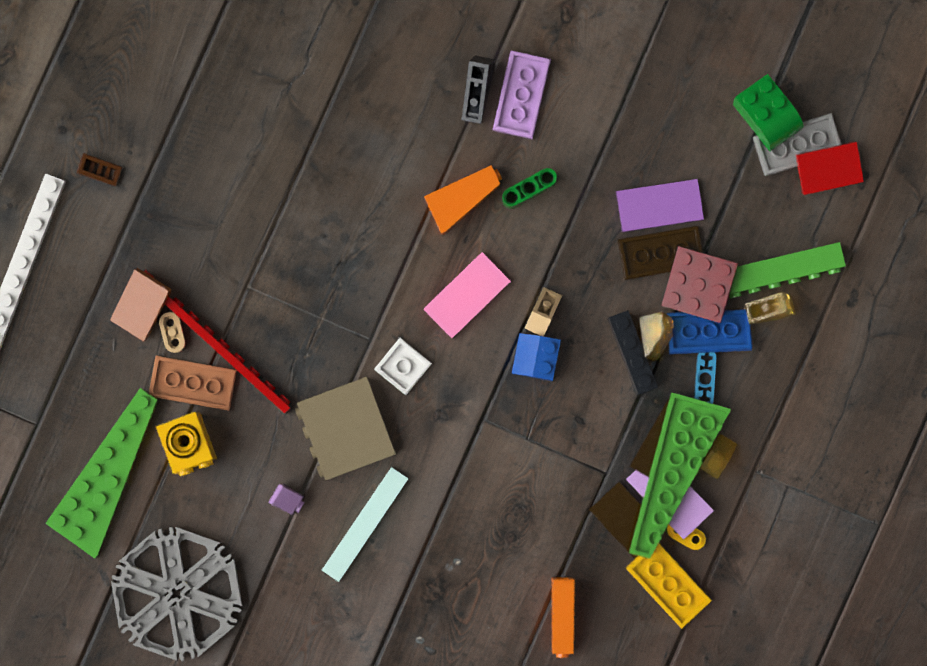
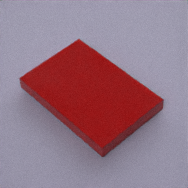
M856 141L795 154L803 195L864 182Z

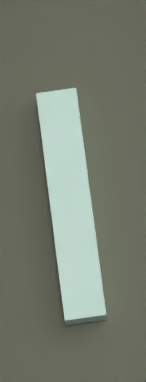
M390 468L323 567V572L338 582L340 581L407 482V477L394 468Z

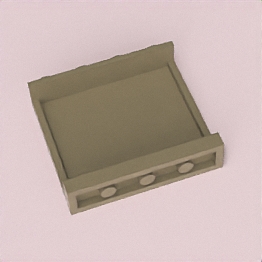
M367 377L297 403L298 408H295L299 420L303 419L304 421L303 433L306 439L310 438L312 446L309 448L313 459H318L319 466H317L320 478L324 477L325 481L396 455Z

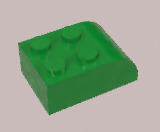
M768 74L734 98L733 106L770 152L804 127L795 107Z

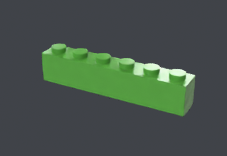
M840 242L738 266L729 299L741 296V292L749 291V294L760 292L761 287L768 286L769 289L781 287V282L788 281L789 284L801 282L800 278L808 276L809 280L821 277L820 273L827 271L829 275L840 273V268L846 266Z

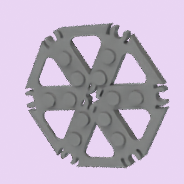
M169 527L170 534L168 536H165L163 530L159 529L158 535L160 538L158 539L155 530L118 562L124 563L126 567L121 564L116 565V568L121 569L122 575H113L112 578L120 580V583L111 581L119 629L124 624H127V627L122 629V634L127 630L133 633L128 641H134L138 637L136 643L132 645L178 661L177 652H180L179 658L183 661L185 660L184 653L186 651L190 652L191 658L194 659L196 657L194 649H196L199 657L231 630L235 625L230 624L228 620L233 623L238 621V619L232 617V612H241L242 610L240 607H234V604L243 605L235 559L227 563L226 561L232 557V554H229L227 557L221 555V551L225 546H220L215 550L221 542L179 527H175L176 535H174V528ZM187 539L204 545L207 548V555L184 573L180 550L181 541ZM152 545L158 547L163 577L135 566V559ZM224 570L228 573L232 592L229 599H223L198 590L219 571ZM185 586V588L180 593V599L176 597L172 598L169 601V599L174 594V592L172 591L174 588L178 590ZM126 588H131L156 598L135 616H129L125 609L123 591ZM191 610L217 619L220 622L219 629L205 641H198L195 637ZM168 614L170 615L174 645L172 647H165L147 638L148 631Z

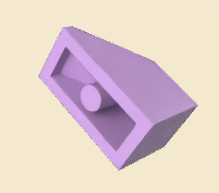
M279 484L269 501L272 505L291 515L294 512L299 513L305 502L302 501L304 496L284 484Z

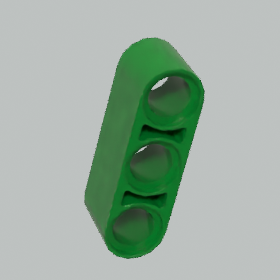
M545 168L506 189L502 196L503 204L507 208H516L549 190L556 183V172L550 168ZM550 174L553 177V181L549 184L544 183L542 176ZM528 183L533 184L535 191L533 193H526L524 186ZM510 193L515 194L517 201L515 203L507 202L506 195Z

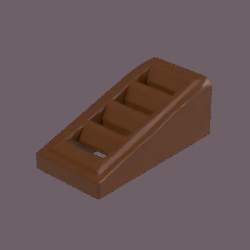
M83 153L76 174L116 187L123 167ZM87 161H90L88 172L84 171ZM95 163L99 164L96 174H92ZM105 166L107 168L104 177H101L102 168ZM111 168L115 169L112 180H109L108 176Z

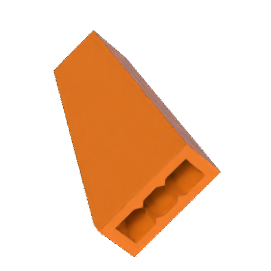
M491 165L424 196L441 235L451 230L500 187L499 181L502 178L498 169L494 170Z
M551 577L552 654H556L558 658H568L569 654H573L574 579L572 577Z

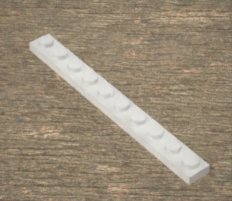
M48 174L44 176L0 288V349L66 181Z

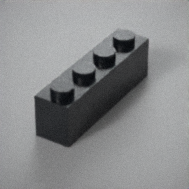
M627 310L607 319L636 395L658 388L629 311Z

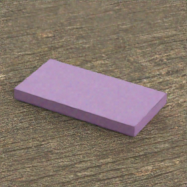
M515 51L510 52L493 131L533 139L551 59Z
M634 471L626 480L644 497L648 478ZM689 486L669 525L684 540L714 510Z

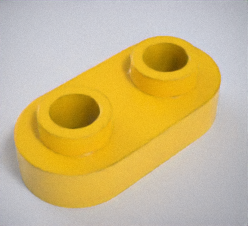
M669 524L666 528L667 534L672 539L690 549L699 550L705 545L706 537L697 528L684 540L678 533L674 532V529ZM693 536L699 537L698 543L692 542Z

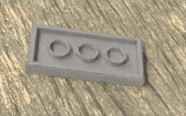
M832 113L804 121V127L801 131L771 152L758 136H754L753 141L764 176L798 167L795 154L841 145Z

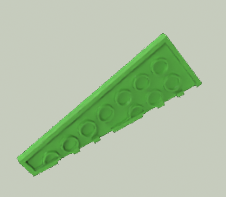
M142 388L138 390L45 523L93 558H97L109 525L114 517V512L129 478L132 465L137 457V452L144 439L147 426L158 402V399Z
M676 393L670 394L632 539L630 554L648 559L651 558L731 409Z

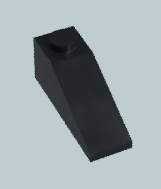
M475 55L469 61L462 120L482 123L491 87L495 59Z

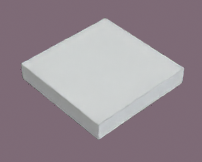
M399 338L374 370L403 394L407 395L432 363Z

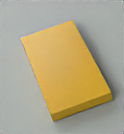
M659 543L650 559L637 556L626 567L630 574L681 629L712 601Z

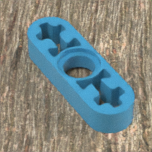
M715 352L708 353V356L712 357V360L708 361L707 367H712L711 371L708 369L700 370V366L705 367V361L701 360V356H704L705 353H698L694 399L698 400L703 395V390L699 391V387H710V391L706 390V397L709 398L708 403L713 404L716 354ZM702 373H708L711 376L709 384L704 385L700 382L699 377Z

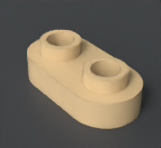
M164 313L159 320L164 345L168 351L179 353L186 345L181 320L175 313ZM170 319L174 321L172 327L167 325V321ZM174 339L179 340V345L176 347L172 345Z

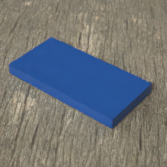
M749 309L725 310L722 323L684 312L666 314L669 354L752 351Z

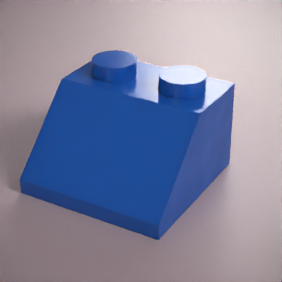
M519 333L512 374L553 381L561 340Z

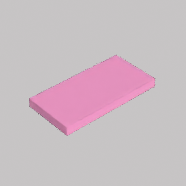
M482 252L423 310L453 338L511 281Z

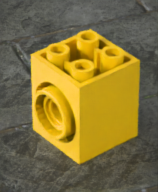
M194 412L156 426L173 474L185 476L193 473V468L199 466V469L214 465L213 460H216L217 457L201 413ZM187 435L190 438V443L185 447L182 441Z

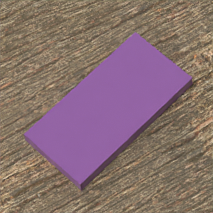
M698 179L616 191L622 232L704 220Z

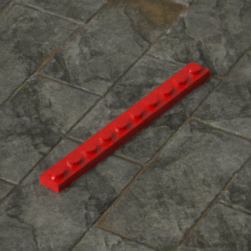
M146 269L143 271V272L147 273L148 275H150L151 277L155 278V277H154L153 275H151ZM168 296L165 305L284 414H287L292 409L289 406L290 401L283 394L278 396L274 392L275 387L269 381L263 382L258 378L260 373L252 366L247 368L243 364L245 360L237 352L233 355L228 350L230 346L223 339L218 341L213 337L215 332L207 325L201 326L198 323L199 317L192 311L187 313L183 309L185 305L178 298L172 299Z

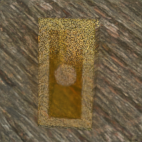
M784 292L744 304L749 324L774 321L796 314L791 294Z
M663 312L639 318L644 354L646 358L652 361L659 359L673 337V320Z
M720 433L706 454L699 469L712 478L718 479L732 457L737 444Z

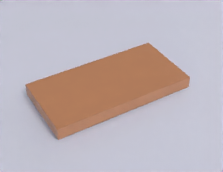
M156 356L149 394L156 398L230 411L237 370Z

